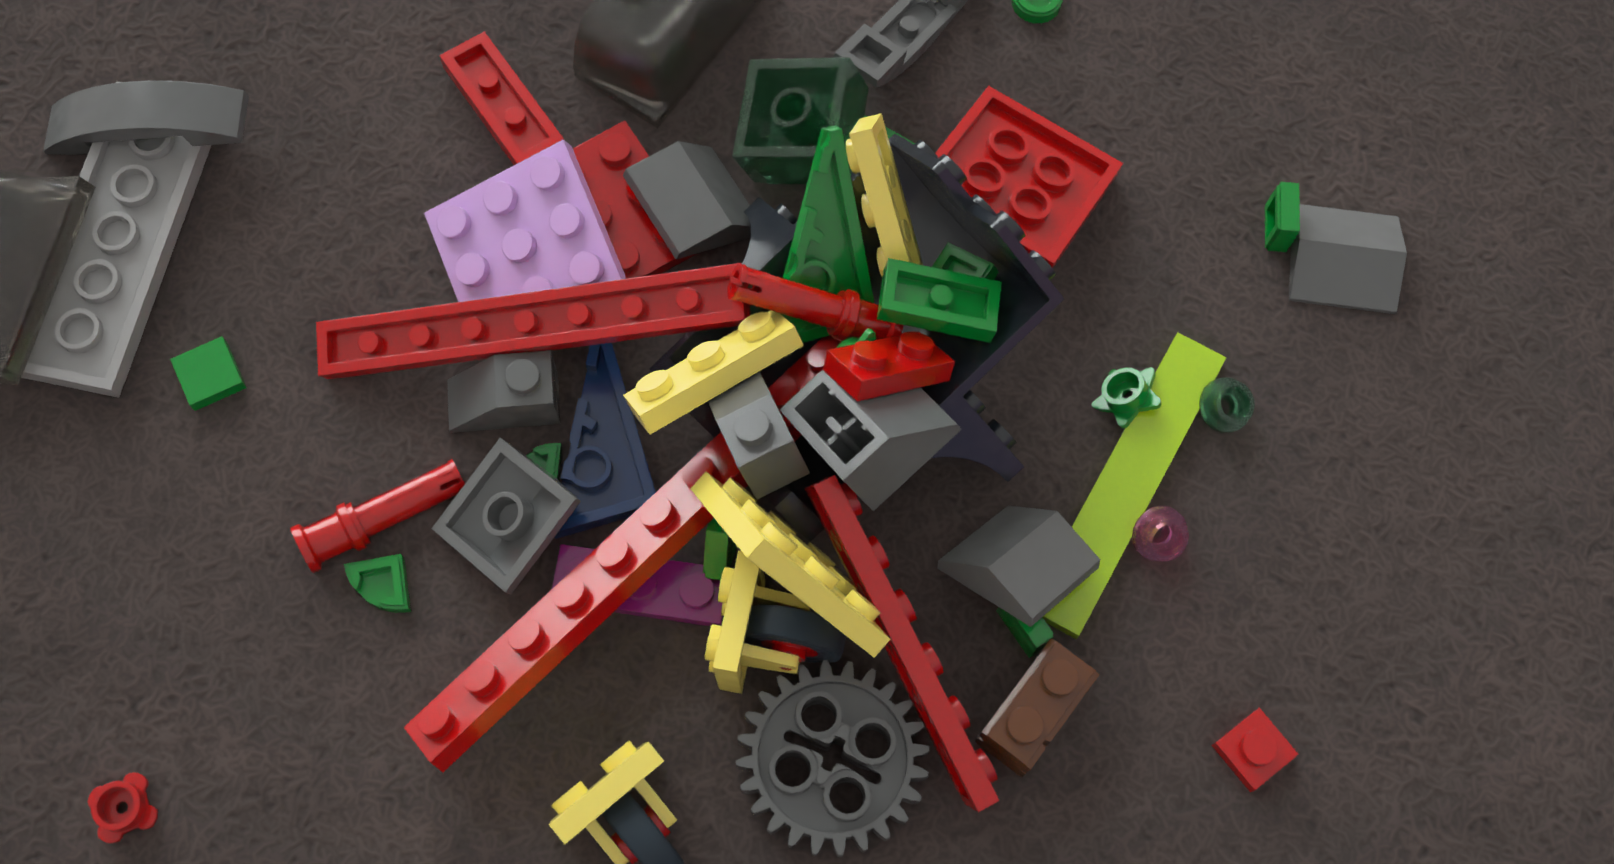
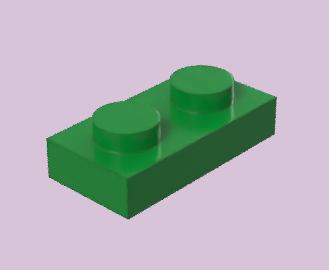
M888 258L883 270L877 320L991 343L997 332L1002 282Z

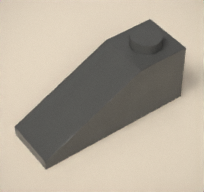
M760 371L708 401L737 467L756 500L810 474Z

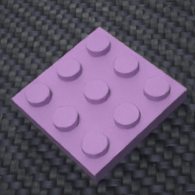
M565 140L557 142L424 213L458 302L626 279L573 148Z

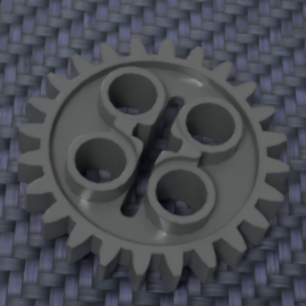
M823 660L820 677L812 678L808 669L803 664L799 665V683L792 685L785 677L779 675L777 677V686L780 695L777 698L764 691L758 694L759 701L766 710L765 713L760 714L747 711L745 714V720L756 729L755 734L738 735V744L743 748L751 750L752 755L736 760V768L741 771L753 772L754 776L740 785L742 794H760L761 797L752 806L751 813L753 816L761 815L768 811L773 814L767 828V832L770 835L778 832L784 826L791 829L788 840V847L791 849L805 836L811 838L810 848L812 856L817 857L824 841H831L836 857L842 858L846 840L853 839L861 853L867 852V833L873 831L878 838L886 842L891 836L885 821L889 818L898 824L905 825L909 819L906 812L899 805L900 802L918 804L922 798L915 789L909 786V783L925 781L928 778L929 772L913 765V762L927 756L929 746L914 744L911 739L923 730L924 724L923 722H905L904 717L910 711L913 705L912 701L907 700L894 705L891 698L897 684L891 682L880 691L874 688L876 670L872 668L860 681L854 679L853 662L850 661L844 666L841 676H833L828 660ZM817 704L826 706L832 711L835 723L830 729L823 732L810 730L802 721V714L806 708ZM866 730L878 731L885 737L888 751L880 758L872 759L865 757L856 747V737ZM787 732H792L800 736L807 743L823 751H829L833 744L840 745L843 748L841 758L844 761L860 769L878 774L881 777V782L873 784L842 764H836L832 772L822 768L823 756L811 749L809 750L803 746L787 742L784 739V735ZM795 757L804 761L810 772L805 783L790 787L780 782L775 771L782 760ZM848 783L857 787L863 797L862 807L858 811L849 814L836 810L831 804L829 793L835 786Z

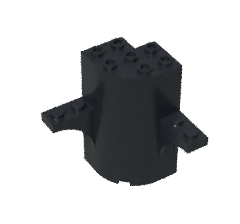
M894 134L889 138L923 265L932 267L949 242L993 263L999 272L994 280L1002 282L997 332L991 343L906 325L903 327L902 333L920 331L922 334L929 336L936 346L955 361L950 381L921 387L962 429L932 458L956 457L979 462L990 467L1009 482L1024 468L1023 464L1010 451L1017 442L995 419L986 424L979 416L986 407L970 389L1064 300V297L1051 282L1056 276V272L1036 251L1032 250L1029 253L1020 243L1026 236L1024 231L1006 212L1001 210L996 214L977 194L973 197L969 196L961 186L967 180V177L951 158L945 154L938 157L922 140L912 144L899 135ZM853 173L851 180L874 303L879 305L882 276L877 262V248L881 247L876 227L869 228L863 215L861 197L866 191L861 173ZM758 197L744 211L750 221L751 238L742 264L783 278L798 219L782 203L774 210ZM748 284V288L753 287V285ZM749 304L750 315L770 311ZM738 326L687 332L649 370L651 372L658 370L666 371L685 360L689 352L696 346L708 341H718L737 330ZM821 338L804 342V346L762 369L760 373L767 387L769 388ZM708 401L688 412L714 438L721 432ZM801 435L795 441V444L810 474L765 496L773 507L811 542L824 529V526L804 488L833 475L836 476L839 484L844 483V481Z

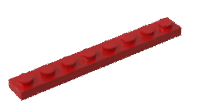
M735 263L316 322L318 376L326 379H337L482 360L498 354L558 350L739 326L745 318L750 316L749 304L729 300L727 298L729 282L748 287V283L741 282L731 276L735 266L738 264Z

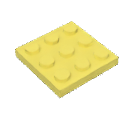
M705 471L691 487L693 493L750 561L875 658L890 641V638L874 622L880 615V611L856 591L857 587L834 567L836 564L811 542L806 545L796 536L797 532L772 510L767 513L756 504L757 500L738 482L730 477L723 485Z

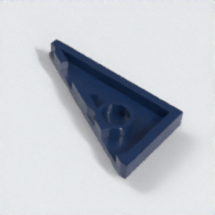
M612 342L590 345L586 361L587 373L581 398H578L569 438L570 450L568 458L564 461L561 474L562 484L581 502L556 534L555 539L629 518L656 493L633 413L623 396L626 390Z

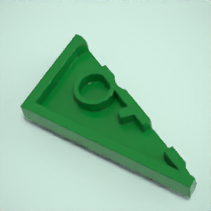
M836 125L822 128L783 278L836 295L842 290L851 289L860 294V299L874 303L842 128ZM781 314L795 326L802 343L829 336L827 327Z

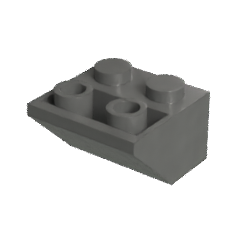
M823 369L779 409L838 476L872 511H875L962 430L921 387L857 402Z

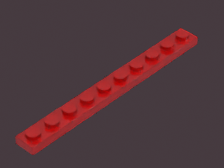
M831 335L822 337L768 388L778 410L823 369L827 350L836 348L842 341L833 339ZM779 410L795 442L802 434ZM722 432L404 726V729L431 764L442 773L448 769L714 518L691 490V487L705 471L723 485L731 477L742 487L746 488L748 486L737 467Z

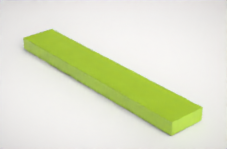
M1177 332L1155 372L1156 376L1151 388L1161 399V407L1139 412L1130 425L1124 429L1072 525L1076 533L1099 557V568L1043 616L1047 624L1074 639L1079 637L1226 360L1225 356Z

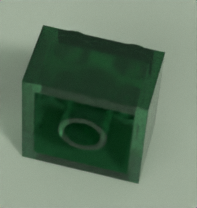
M851 58L750 59L732 157L753 182L766 184H807L822 128L834 125L842 128L846 148V140L851 139L849 133L858 120L864 118L869 90ZM849 165L850 175H852L853 172H852V170H851V168H850V165Z

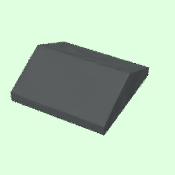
M677 141L625 170L623 174L624 179L676 260L751 238L750 221L744 213L750 204L712 147Z
M1300 204V232L1291 244L1289 301L1396 314L1407 256L1399 217Z
M499 438L431 529L505 593L511 595L581 501L557 478L506 440Z
M1008 505L939 559L937 569L1032 627L1099 568L1100 559L1058 511Z

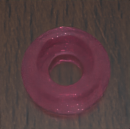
M1156 506L1145 511L1136 521L1132 531V542L1135 549L1144 558L1151 561L1165 562L1177 558L1183 553L1189 541V532L1184 517L1169 506ZM1163 527L1161 535L1153 539L1155 533Z

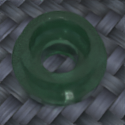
M1223 377L1209 382L1204 387L1200 396L1199 407L1201 415L1209 427L1218 432L1228 433L1241 429L1253 415L1255 401L1251 390L1245 384L1233 378ZM1221 397L1228 403L1229 411L1227 414L1222 410Z

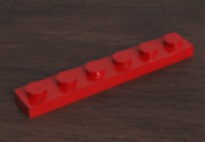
M835 475L826 477L804 488L851 582L857 587L856 591L880 611V615L874 622L890 638V641L884 647L964 804L980 812L998 802L999 799L991 783L998 780L996 771L981 748L974 751L964 731L971 727V724L960 701L955 695L947 698L937 678L944 673L937 654L928 642L920 644L910 624L916 621L917 617L908 597L900 588L893 591L883 571L890 566L883 547L874 535L866 537L856 517L862 514L863 511L855 492L845 482L839 484Z

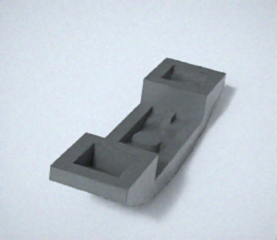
M899 0L872 27L866 24L860 27L835 52L833 60L874 87L882 86L899 76L925 53L968 0Z
M130 81L87 88L72 93L52 105L43 152L45 154L60 155L88 154L92 142L182 136L192 146L242 143L249 95L240 89L184 81Z

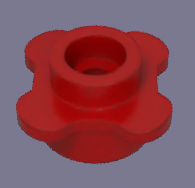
M132 772L127 774L123 781H113L104 786H98L90 793L88 805L91 808L93 820L99 826L97 831L98 837L103 842L117 843L125 833L137 828L147 830L156 823L158 810L149 803L146 794L148 780L144 775ZM126 802L128 804L127 811L122 814L119 813V805Z

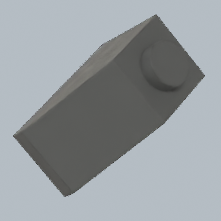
M551 350L493 355L447 379L450 433L561 424L558 371Z

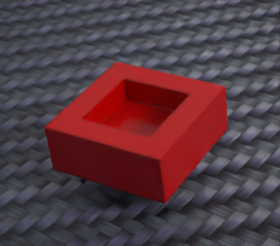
M1260 708L1254 710L1212 745L1250 793L1258 789L1299 755Z

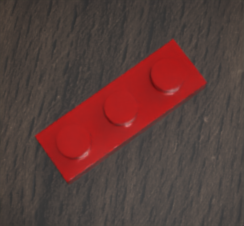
M485 32L439 55L447 74L513 165L564 140Z

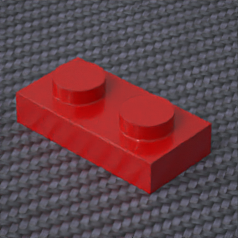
M909 331L899 336L874 341H859L854 345L829 349L826 353L823 371L858 402L950 381L955 361L936 346L929 336L922 334L920 331Z

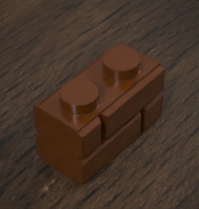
M1050 639L975 742L1022 778L1045 751V747L1053 740L1099 674L1060 643Z

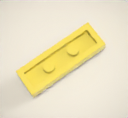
M882 113L860 118L849 133L851 139L846 140V153L852 172L854 174L861 173L866 191L861 197L863 215L868 227H876L881 247L877 248V262L880 274L883 277V270L888 258L923 265Z
M771 310L768 312H758L745 318L739 324L737 330L718 341H708L696 346L689 352L685 360L666 371L658 370L647 374L639 380L636 388L625 393L623 396L635 417L650 435L804 345L795 326L780 313Z

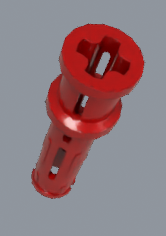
M738 263L735 266L731 276L741 282L751 284L753 287L748 288L729 282L727 298L729 300L740 301L827 327L829 335L839 341H844L848 337L860 338L868 328L876 333L877 340L899 336L903 331L904 325L877 320L879 305L860 299V294L851 289L842 290L836 295L747 267L742 263Z
M451 459L447 463L355 507L351 502L348 504L343 502L336 506L335 513L306 527L297 524L290 529L305 562L312 573H315L322 569V562L352 548H355L357 551L367 548L366 544L371 543L370 536L456 496L465 483L453 459Z

